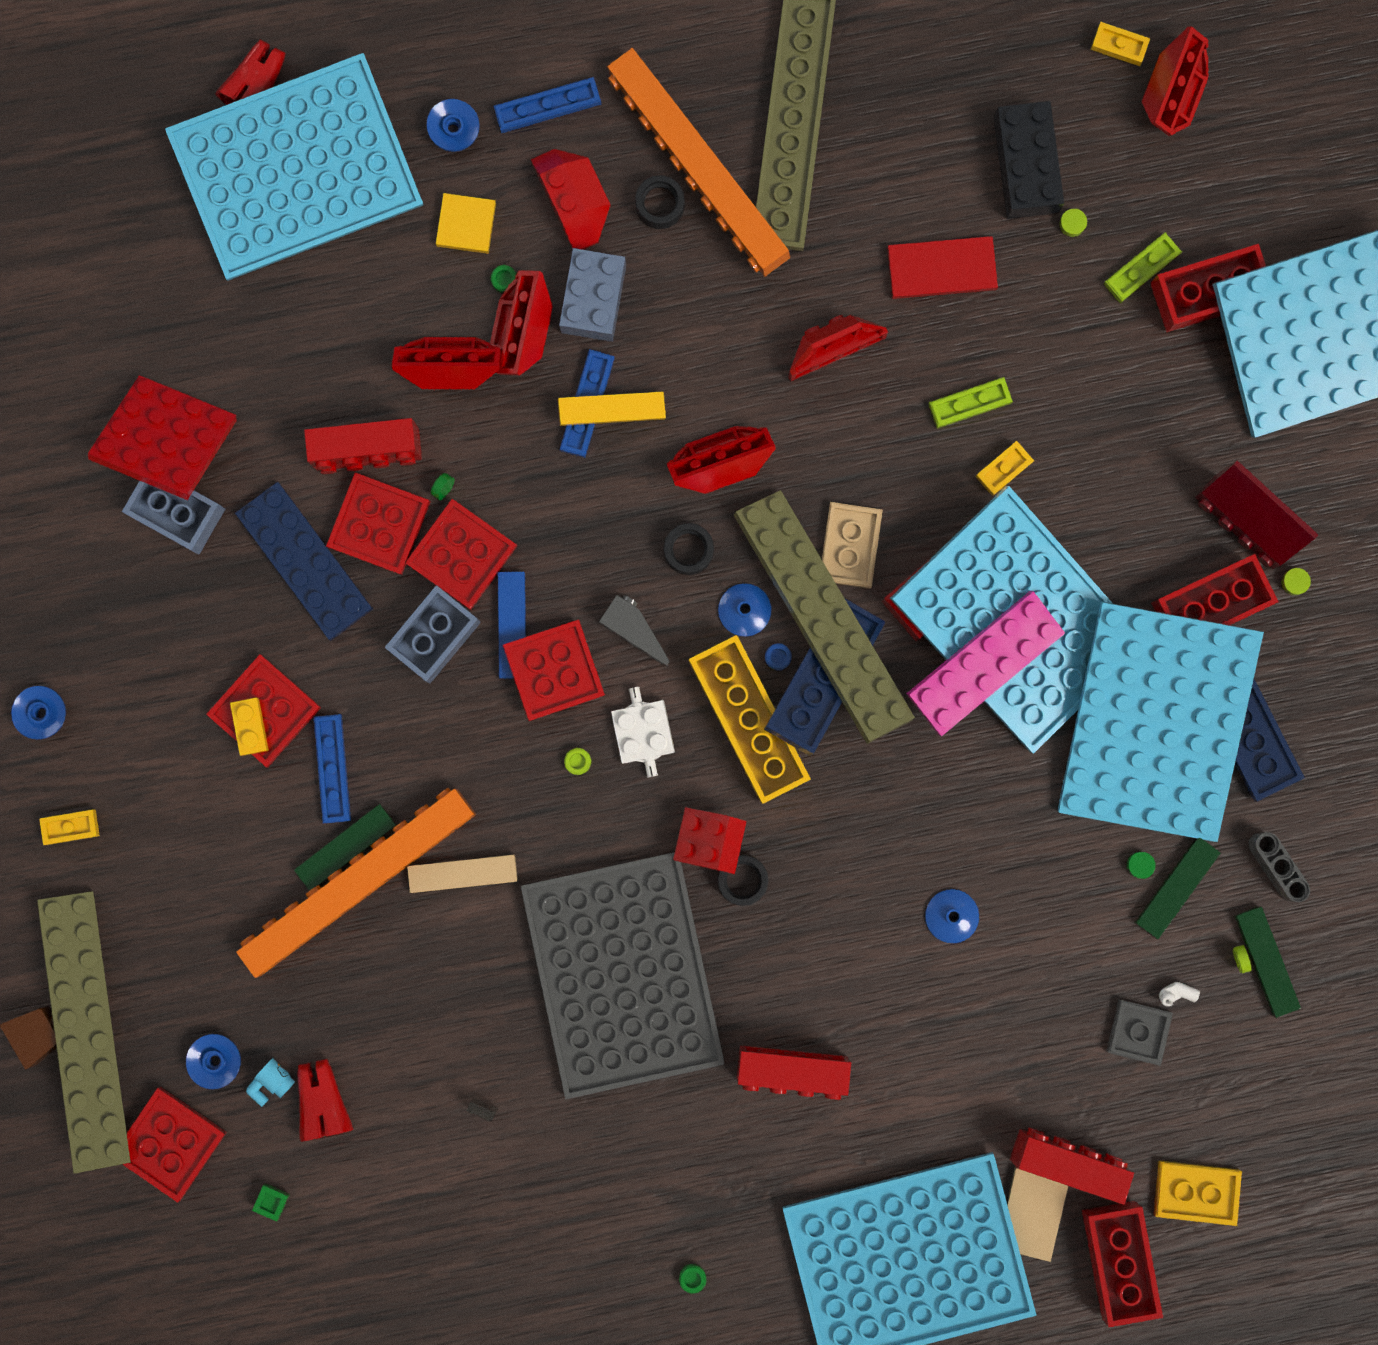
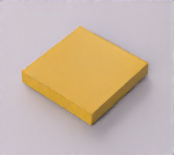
M443 193L436 246L489 254L496 201Z

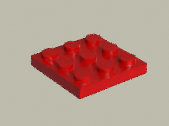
M354 473L326 547L402 575L430 505V500Z
M451 499L408 558L406 564L472 610L517 548V544Z
M579 620L502 645L528 722L605 696Z
M259 654L206 715L237 741L230 703L259 698L269 751L251 755L265 767H269L321 709V706L269 660Z
M160 1086L127 1132L131 1163L122 1165L178 1203L182 1200L227 1132Z

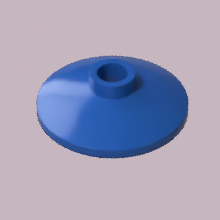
M458 99L443 100L437 103L428 115V135L433 143L443 150L451 152L464 150L471 146L478 136V116L475 110L464 101ZM454 124L458 127V130L451 132L448 129L449 126Z
M738 584L729 588L721 597L718 607L719 618L723 626L732 634L744 637L752 636L762 631L768 624L771 617V603L766 593L759 587L752 584ZM747 604L750 607V612L743 614L740 611L741 605Z
M33 686L25 689L16 697L12 705L11 716L15 728L22 735L40 740L49 738L60 730L65 721L66 708L63 699L56 691L44 686ZM43 708L46 714L43 718H40L38 711Z
M949 889L937 893L929 901L925 912V920L929 931L937 939L946 943H959L968 939L975 932L979 923V911L975 901L968 894L960 890ZM955 911L958 914V919L955 922H951L949 914Z
M209 1034L199 1038L191 1045L186 1056V1068L190 1078L197 1085L206 1089H219L231 1083L237 1076L241 1065L240 1052L235 1043L219 1034ZM214 1055L220 1058L219 1065L212 1063L211 1059Z

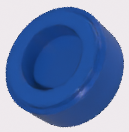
M773 644L766 650L765 662L772 670H783L791 662V652L783 644Z

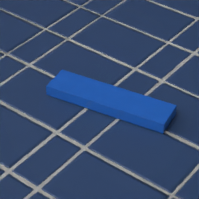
M594 77L495 105L494 110L501 133H505L601 105V100Z
M589 349L575 397L604 395L615 356ZM595 424L567 425L560 451L586 458Z
M498 572L499 678L513 679L502 645L526 637L525 572Z
M342 715L314 717L323 824L351 821Z

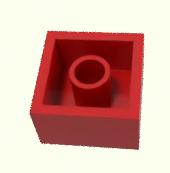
M685 807L673 860L735 874L747 821Z

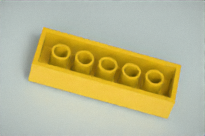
M735 635L690 658L689 663L761 804L811 780L795 747L764 730L775 708L738 636Z

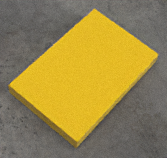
M1158 1161L1154 1216L1237 1226L1242 1171L1239 1169Z

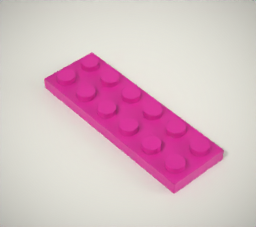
M1029 591L906 694L937 734L943 736L1063 636L1065 632L1035 592Z

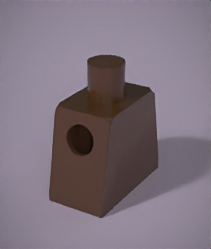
M49 1006L0 1024L1 1029L25 1070L38 1065L56 1049L52 1010Z

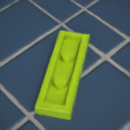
M1164 233L1107 279L1104 285L1118 302L1122 303L1178 257L1182 251Z
M1003 377L929 402L928 405L938 429L1009 405L1013 401Z

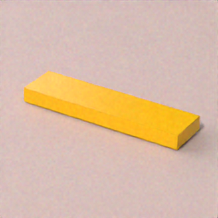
M664 392L558 398L560 426L662 420L666 418Z

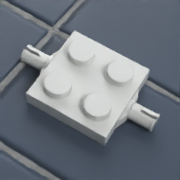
M640 687L630 688L628 690L632 704L625 709L611 711L622 764L635 761L644 762L647 778L652 777V774L653 776H658L655 760L662 755L675 753L664 700L652 703L642 702Z

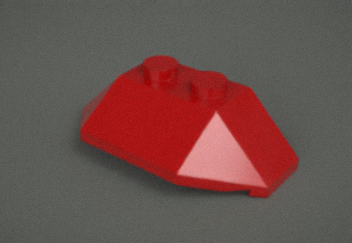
M1192 26L1187 27L1159 54L1142 99V104L1150 122L1168 136L1174 135L1176 132L1191 125L1208 80V55L1206 50L1208 48V39Z
M553 149L531 159V163L572 249L584 250L599 243L611 205L589 158Z
M519 270L515 275V279L509 284L499 299L490 344L501 348L500 368L496 372L500 375L520 376L542 358L553 306L543 273L540 271Z
M839 315L829 320V325L822 328L814 326L804 332L805 335L801 339L788 376L790 382L886 339L888 334L887 328L853 315L846 317Z
M423 337L411 341L404 346L394 347L392 370L421 389H476L499 371L501 348L493 346L489 342L477 337Z
M734 426L685 444L673 460L667 463V467L675 486L706 494L755 476L775 451L776 447L767 427H760L758 429Z

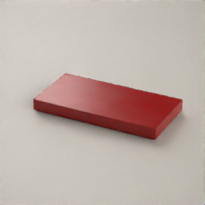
M993 236L888 245L887 247L892 299L991 291L998 288Z

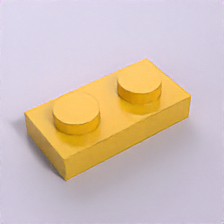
M1100 22L1090 50L1140 66L1150 38Z
M1016 441L975 477L994 496L1034 460Z
M259 698L230 703L240 756L269 751Z
M96 810L40 818L43 845L100 836Z

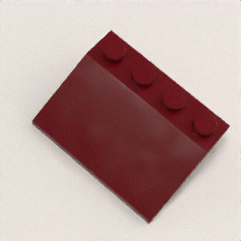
M1238 460L1217 473L1195 496L1199 501L1198 505L1201 509L1215 515L1219 519V525L1226 531H1232L1238 537V542L1244 548L1252 549L1258 555V561L1267 568L1271 567L1274 569L1281 566L1318 536L1309 525Z

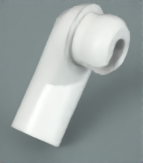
M1174 982L1160 991L1159 999L1164 1006H1172L1173 1002L1181 997L1195 1003L1199 998L1200 990L1180 982Z

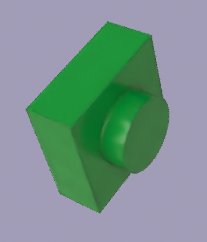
M265 1183L252 1211L277 1222L290 1194Z

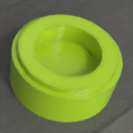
M1069 209L1060 219V229L1065 235L1076 237L1086 228L1087 217L1079 209Z
M1301 568L1288 570L1281 580L1284 591L1290 595H1300L1306 592L1311 583L1309 574Z
M574 748L566 754L564 764L570 773L582 775L590 769L591 757L584 749Z
M1244 945L1234 947L1233 955L1239 972L1246 973L1252 971Z

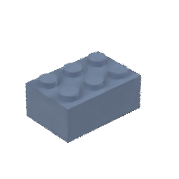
M573 248L559 324L561 333L613 342L626 270L625 257Z
M139 481L122 512L199 555L224 513L225 508L196 491H193L189 499L185 500Z
M436 585L385 648L422 679L431 683L481 622Z

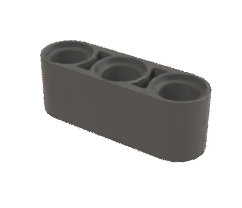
M1257 832L1253 834L1249 839V849L1279 895L1284 900L1290 902L1305 901L1310 895V886L1279 838L1270 832ZM1263 837L1269 842V847L1266 851H1262L1259 846V842ZM1278 860H1281L1284 864V870L1281 874H1277L1274 869V865ZM1293 883H1296L1299 887V892L1295 897L1289 892V888Z

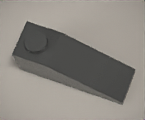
M616 595L599 623L657 662L668 667L670 661L642 613L636 608L638 603L627 595H624L623 598Z

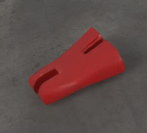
M260 39L236 70L219 87L215 95L224 104L228 105L274 87L286 53L278 48H274L263 64L270 45Z
M328 1059L316 1061L317 1082H314L310 1063L298 1065L300 1142L353 1130Z

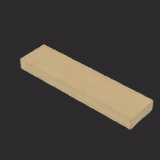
M515 855L407 866L410 893L518 881Z

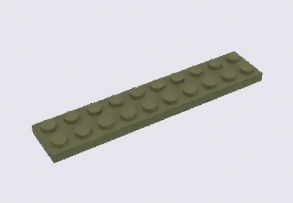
M783 0L756 208L790 250H804L836 0Z
M780 490L736 511L734 514L735 519L865 742L868 744L911 722L915 718L782 491Z
M92 891L37 900L73 1174L131 1163L94 893Z

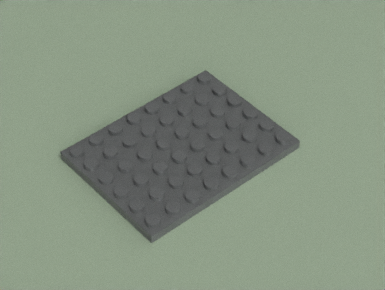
M675 852L521 886L565 1100L725 1065L682 864L673 860Z

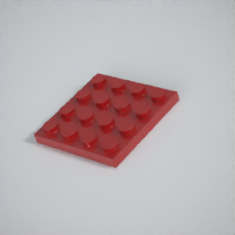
M139 375L88 452V459L188 500L236 423V415Z

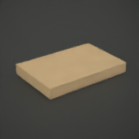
M830 502L822 561L836 584L872 588L883 510Z
M1015 1166L1007 1198V1206L1020 1254L1051 1262L1068 1186L1020 1170Z

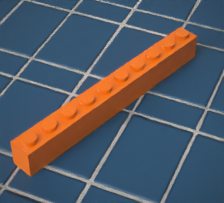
M631 48L608 65L607 68L610 73L608 80L616 91L621 89L625 95L623 100L631 111L636 109L640 114L638 119L647 131L651 129L654 132L656 144L662 151L667 149L671 155L669 160L677 171L682 169L687 175L685 181L693 191L697 189L703 196L700 200L709 212L713 209L717 214V223L724 232L730 231L734 237L731 240L738 251L742 252L744 250L750 257L747 261L756 273L760 271L766 277L790 259L788 248L636 51Z
M449 788L442 791L436 796L438 801L430 807L428 804L422 806L414 813L416 818L409 823L404 820L392 829L394 834L388 839H385L383 836L371 845L373 850L365 856L363 853L355 856L349 861L351 866L344 872L339 869L327 878L329 883L321 888L317 885L305 895L308 899L301 904L297 901L284 910L285 916L278 921L276 918L271 919L262 926L264 931L257 937L252 934L240 943L242 948L236 953L254 978L265 974L477 815L458 789L451 791Z

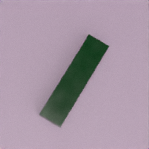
M379 804L294 871L310 891L317 885L322 884L331 874L344 867L355 856L362 853L397 825L383 806Z
M1196 838L1135 921V924L1155 939H1159L1221 852L1202 838Z
M1262 906L1234 915L1273 1017L1277 1018L1301 1009Z

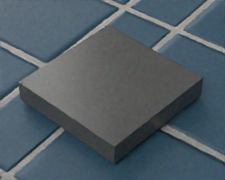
M1118 999L1106 1052L1161 1066L1173 1013Z

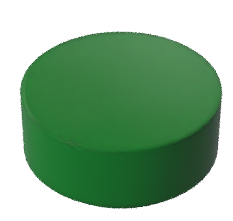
M500 265L492 271L491 282L494 289L498 292L504 293L509 284L515 279L516 272L512 267Z
M447 473L441 474L431 488V495L438 500L444 499L452 489L455 479Z
M1135 852L1127 860L1128 872L1135 878H1148L1155 871V860L1146 852Z
M688 1264L683 1267L679 1275L682 1289L693 1294L700 1292L705 1287L706 1273L700 1265Z

